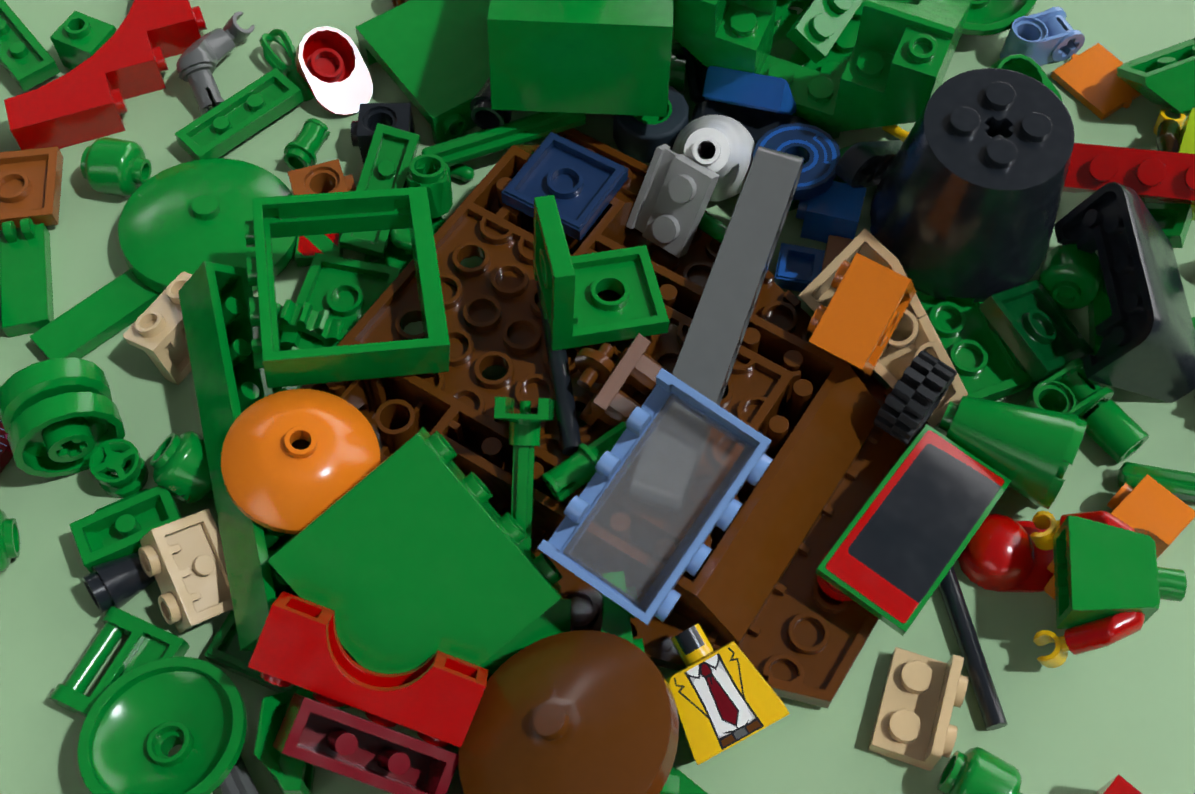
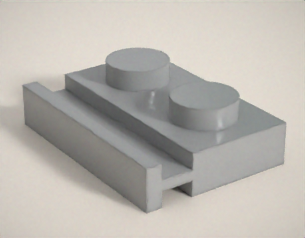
M663 144L656 147L626 227L637 229L643 233L642 236L679 258L687 254L720 175L684 154L673 152L670 150V146Z

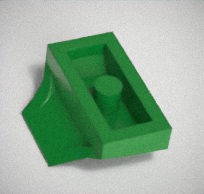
M156 486L151 489H143L99 508L95 513L69 525L83 564L91 573L93 572L92 566L138 552V549L142 547L140 539L150 530L182 517L170 491Z
M294 685L288 691L262 698L254 755L270 771L282 794H312L316 765L285 755L272 747L294 693L318 701L314 698L312 691Z

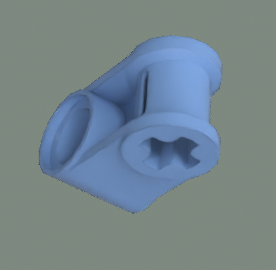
M1059 6L1052 7L1040 13L1015 19L1000 52V59L1009 55L1022 54L1032 58L1039 66L1055 61H1064L1081 49L1085 37L1081 31L1074 30L1067 22V15L1063 8Z

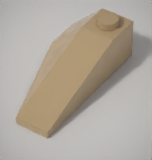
M864 228L798 296L814 312L820 304L827 307L837 290L831 287V283L838 268L844 260L851 263L856 253L905 277L907 275L900 261ZM916 293L874 368V371L893 389L906 368L910 366L913 359L923 350L956 370ZM958 373L948 387L949 389L927 420L933 428L941 422L950 401L959 404L963 396L969 395Z

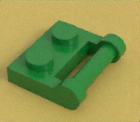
M111 606L101 619L104 626L64 685L58 683L49 698L63 708L86 717L98 697L116 679L133 668L156 659L176 656L184 657L190 648L188 643L183 638ZM122 635H129V638L90 697L84 695Z

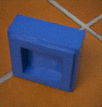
M781 243L774 282L782 289L802 292L821 273L825 250Z

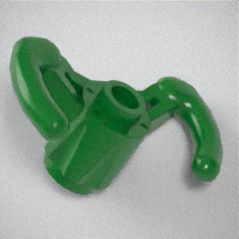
M422 154L415 157L408 166V175L406 176L407 188L427 186L431 219H435L448 213L453 205L451 177L469 182L474 178L475 173L471 167L459 163L449 167L438 155ZM391 229L390 237L392 243L398 248L412 251L410 229Z

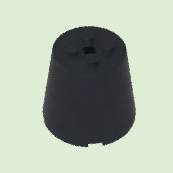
M982 68L966 71L950 78L937 88L879 182L870 206V233L900 261L907 277L912 280L916 290L945 300L947 296L973 298V303L984 302L991 295L1026 284L1034 276L1049 249L1074 146V125L1067 108L1059 97L1041 82L1025 74L1007 69Z

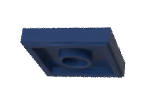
M550 132L501 192L502 203L534 218V197L554 195L564 233L581 241L627 181L628 168Z

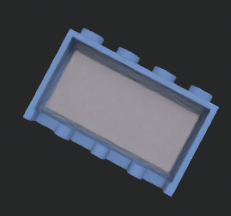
M661 368L656 376L655 388L641 408L637 406L626 421L625 431L610 452L606 450L595 466L596 473L580 496L575 495L564 511L565 518L547 542L543 539L537 548L645 624L649 625L654 616L664 622L681 597V594L673 588L683 573L687 571L692 576H695L712 551L710 547L704 544L715 526H718L723 531L727 529L743 505L735 499L737 493L746 481L755 486L773 459L765 454L772 440Z

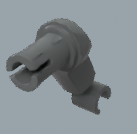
M236 12L223 26V29L216 28L196 40L184 51L176 63L178 76L185 82H189L201 114L210 111V106L214 108L224 101L212 75L217 63L235 48V44L242 43L254 30V25L249 29H242L237 24V20L244 14L243 12Z

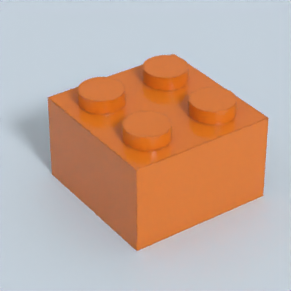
M856 253L851 263L844 260L838 268L831 283V287L837 290L828 306L820 304L813 314L807 328L813 334L808 342L871 375L914 297L916 290L911 279Z

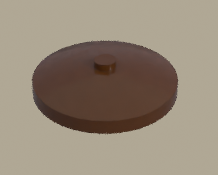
M576 630L538 640L509 658L487 681L486 688L462 747H459V773L464 794H660L673 767L679 739L678 711L673 693L653 661L636 645L614 634L593 630Z

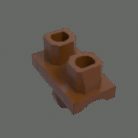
M638 333L630 346L623 350L615 363L610 360L615 353V349L607 343H603L598 351L592 348L580 350L575 358L576 367L582 373L577 380V384L585 390H590L594 382L599 383L600 386L578 418L589 426L599 418L610 426L615 427L621 422H626L637 406L641 407L638 402L622 392L620 388L626 381L646 395L656 384V376L663 367L645 353L651 341Z

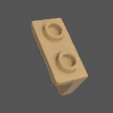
M187 272L180 273L123 334L128 344L145 351L163 377L176 385H179L192 371L178 291L192 276V274Z
M209 508L154 528L140 539L142 545L138 549L140 563L149 577L155 576L162 593L158 597L161 613L169 625L175 624L179 633L233 610L221 536Z
M895 647L888 667L868 751L928 771L934 768L942 756L949 758L954 748L958 730L957 726L950 724L953 706L961 707L968 687L969 678L961 675L964 657L953 654L948 663Z

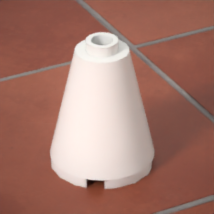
M714 114L699 117L687 124L678 134L672 151L677 154H684L719 174L720 177L709 201H722L734 197L741 192L752 164L755 142L749 131L740 122L728 116ZM715 146L714 156L708 160L702 159L703 152L708 147Z

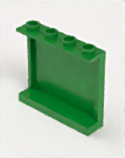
M409 0L355 27L363 59L368 65L378 62L431 125L435 145L457 138L467 130L477 126L471 118L470 103L490 77L487 25L490 0Z
M424 427L417 431L412 438L307 527L280 547L267 560L300 598L335 611L336 631L341 645L359 665L377 673L399 674L413 670L425 663L437 650L481 666L561 599V585L558 581L562 578V575L557 567L544 553L535 557L522 542L528 536L520 524L509 513L504 514L502 517L488 502L493 496L483 481L473 472L465 476L452 461L457 456V453L450 443L438 431L430 435Z

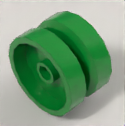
M76 357L52 358L41 361L14 373L0 387V418L7 433V439L16 466L28 475L48 478L68 476L90 469V455L98 445L113 438L124 439V425L116 404L112 402L111 391L102 369L91 361Z

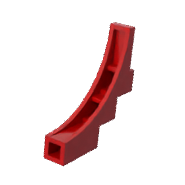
M134 0L128 15L114 35L90 58L67 74L35 90L5 99L4 103L10 131L21 150L58 147L61 149L126 131L121 114L128 112L125 99L166 89L161 73L168 70L165 58L183 54L191 44L201 38L200 31L207 30L200 6L191 7L189 0Z

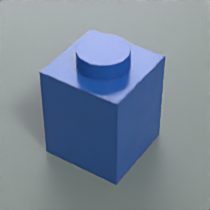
M833 181L832 186L826 192L811 199L800 200L796 213V218L804 220L800 237L827 243L829 235L854 239L867 188H852L848 184Z

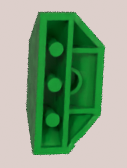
M1195 38L1125 62L1117 68V76L1152 103L1169 108L1171 112L1176 114L1190 113L1192 108H1195Z

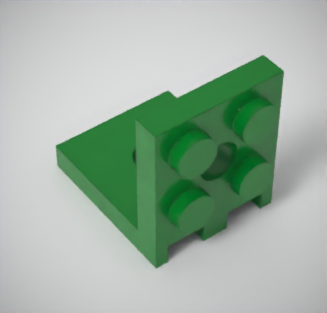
M555 196L534 197L533 274L535 281L539 282L541 290V307L544 319H548L551 330L550 343L552 351L632 339L638 333L644 337L668 333L670 321L647 246L643 245L570 256ZM604 290H614L622 298L617 301H605L597 294Z

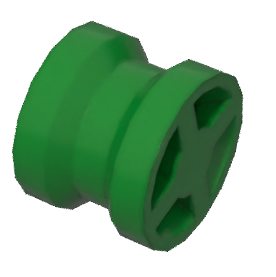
M113 438L104 441L90 455L89 467L92 475L99 482L101 488L112 497L125 498L143 489L148 480L149 472L145 461L140 457L137 448L125 439Z

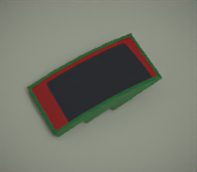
M926 424L843 532L815 573L903 636L1011 483V480Z

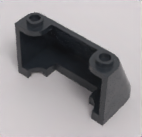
M1116 182L1107 183L1054 225L1057 243L1063 245L1077 244V249L1091 254L1096 250L1098 251L1112 316L1095 327L1096 334L1103 337L1097 354L1095 356L1089 354L1082 359L1086 378L1173 403L1195 389V330L1174 250L1170 240L1136 191Z

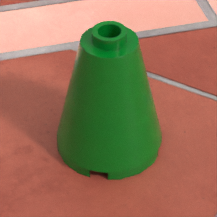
M963 396L959 404L949 402L938 428L947 431L946 437L1010 479L1011 483L1009 486L1035 505L1049 509L1065 481L1062 478L1068 465L1073 464L1085 433L1087 421L1075 414Z

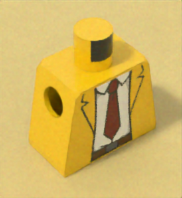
M699 623L671 638L686 667L669 676L667 681L673 693L677 711L697 765L790 714L784 702L734 640L714 651Z

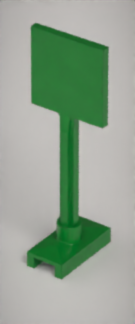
M495 397L494 418L509 421V445H513L511 516L526 532L528 537L522 542L531 551L535 446H540L541 422L554 420L555 402L550 398H538V414H531V401H520V414L514 413L513 398ZM561 598L480 667L488 669L487 681L503 663L523 648L548 636L569 632L571 628L572 598Z

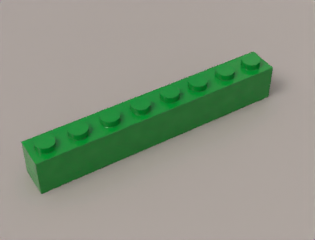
M204 261L178 291L240 651H254L275 600L283 591L298 596L267 561L280 547L296 535L267 529L246 517L233 503L224 485L221 471V452L226 434L236 418L256 401L273 394L272 388H267L264 369H254L251 341L252 339H261L260 327L251 326L249 297L254 296L252 286L249 287L247 268Z

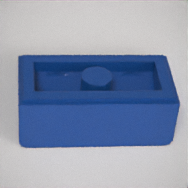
M709 66L707 69L702 95L705 99L788 115L796 114L797 106L789 84L785 79L716 66Z

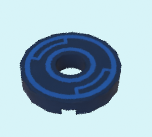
M802 123L784 124L767 131L757 141L752 154L753 161L758 147L762 146L804 158L807 163L803 165L793 200L811 199L826 192L832 186L833 180L838 177L835 174V169L841 158L839 145L829 133L816 126Z

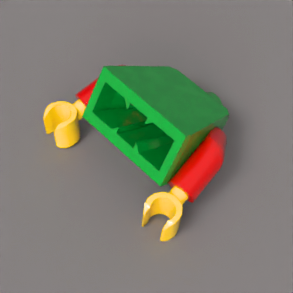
M1100 510L1065 514L1061 516L1060 520H1056L1053 514L1048 511H1039L1034 515L1032 521L1036 528L1047 530L1040 533L1033 532L1030 534V537L1039 549L1054 550L1056 628L1066 629L1064 635L1060 637L1049 630H1041L1034 635L1033 642L1037 646L1055 643V649L1051 654L1037 658L1043 666L1048 668L1059 667L1066 661L1068 651H1071L1074 655L1107 647L1140 631L1143 624L1159 609L1160 599L1179 602L1183 600L1187 587L1185 572L1181 569L1157 567L1156 542L1149 535L1137 533L1135 529L1108 511Z

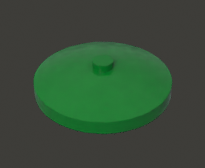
M210 158L193 160L172 166L144 182L131 195L122 210L118 224V237L125 261L137 279L159 294L180 273L187 272L193 275L204 261L247 268L246 257L256 256L255 247L246 246L244 231L245 221H253L252 198L292 195V193L271 172L240 160ZM297 236L272 238L275 277L285 269L293 258L296 250ZM252 286V291L258 289V286Z

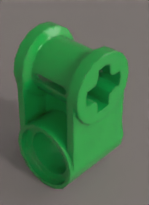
M1076 358L1056 374L1040 382L1033 389L1024 406L1075 414L1087 419L1099 406L1113 397L1114 391L1109 386L1103 388L1098 382L1088 380L1083 360Z

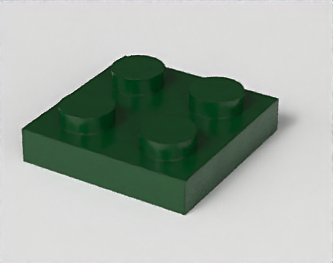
M1038 279L991 295L978 306L987 318L989 328L1003 339L1015 355L1018 366L1025 373L1029 374L1034 382L1057 373L1076 358L1083 359L1094 352Z

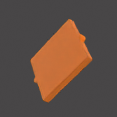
M1099 43L1079 55L1073 54L1070 61L1053 70L1050 76L1101 120L1122 107L1129 108L1131 102L1142 95L1117 76V68L1124 63Z

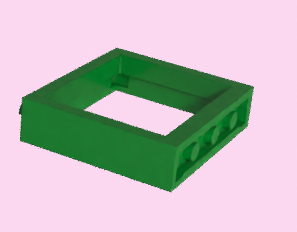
M427 186L252 198L253 221H245L244 231L246 246L255 247L256 256L246 257L249 287L258 286V297H249L251 326L260 327L261 339H252L251 342L254 369H264L267 388L449 372L450 341ZM410 229L424 331L423 339L280 351L272 238Z

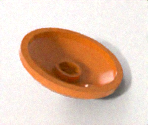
M313 389L280 391L250 405L231 425L226 434L221 452V471L224 485L237 508L246 517L267 529L294 535L301 532L380 465V448L377 436L366 417L346 400L331 393ZM300 439L310 443L307 448L301 450L292 447V443Z

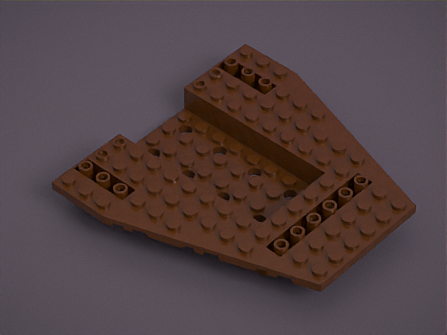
M574 128L556 133L569 141L628 168L627 181L582 240L578 241L566 234L565 237L570 256L643 245L647 246L670 322L668 333L645 336V338L651 341L645 353L672 374L721 243L697 228L687 254L678 258L642 236L643 233L637 229H629L626 227L649 166ZM512 145L434 234L450 341L449 372L302 385L300 388L328 392L355 406L369 421L377 436L380 448V464L412 438L422 427L430 435L438 431L456 451L457 456L452 461L464 475L467 476L471 472L475 473L490 490L493 497L488 502L501 517L506 513L511 515L513 445H509V421L494 418L495 397L513 398L514 413L520 414V401H531V414H538V398L554 400L541 312L537 306L539 302L537 281H535L533 274L534 218L502 203L501 194L540 145ZM474 256L484 260L481 265L474 268H467L460 264L464 258ZM414 259L337 346L424 338V332L411 335L403 331L409 323L422 321ZM768 270L725 389L726 397L722 399L720 407L772 440L765 454L773 460L755 486L746 481L737 493L735 499L743 505L727 529L723 531L718 526H715L704 542L712 551L695 576H692L687 571L683 573L673 588L681 594V597L664 622L654 616L650 624L647 625L638 618H630L633 639H643L645 654L656 666L679 671L685 668L686 665L671 638L699 623L714 651L734 640L778 696L828 708L879 619L853 600L838 601L826 595L818 584L815 572L824 555L832 549L912 442L907 446L873 424L879 409L893 389L891 387L886 389L873 377L874 370L871 375H868L808 342L813 334L807 330L811 317L800 307L801 301L790 290L784 292L773 281L774 275ZM604 290L597 294L605 301H617L622 298L614 290ZM634 338L607 342V344L615 349V353L610 359L613 363L621 355V352L617 350V346L622 342L633 341ZM603 343L566 349L576 411L582 412L600 384L594 382L590 390H585L577 384V380L582 373L576 367L575 358L581 349L592 348L598 351ZM495 365L502 366L508 371L503 378L498 380H488L481 375L487 367ZM626 381L620 390L642 406L656 384L646 395ZM555 403L554 420L541 422L540 446H535L531 552L535 557L543 553L537 548L544 539L548 542L565 518L564 511L575 495L579 497L588 484L587 482L559 503L542 480V474L570 457L562 453ZM598 418L591 426L586 424L579 427L581 442L588 446L614 427ZM925 422L922 429L925 427L926 424H928L929 426L931 425L928 422ZM712 427L686 503L680 515L629 499L631 484L643 452L642 449L570 555L600 576H603V573L624 571L626 587L636 586L638 602L640 603L745 448ZM302 439L292 443V447L299 450L305 449L310 445L308 441ZM546 555L562 575V578L558 581L561 585V598H572L570 631H601L603 623L602 593Z

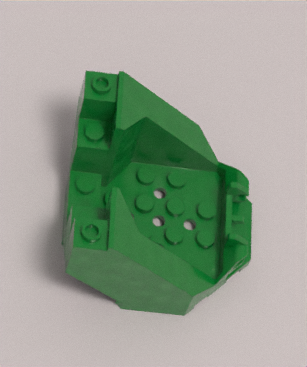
M673 0L674 39L707 68L709 66H716L785 79L789 84L797 106L796 114L793 113V116L805 119L810 125L829 133L833 139L839 138L840 132L914 123L917 121L927 102L943 82L973 0H863L828 52L827 57L817 64L786 36L801 14H792L788 11V8L800 7L804 10L810 0Z

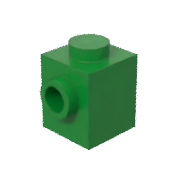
M74 11L57 28L50 39L63 66L74 69L99 50L117 30L111 24Z

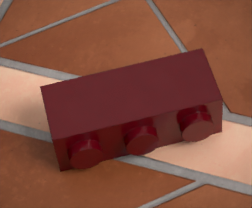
M294 693L272 747L285 755L393 794H447L459 762V755L297 693Z

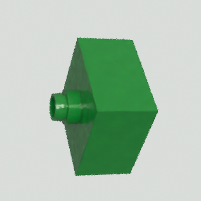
M490 0L487 25L491 110L667 117L673 37V0Z

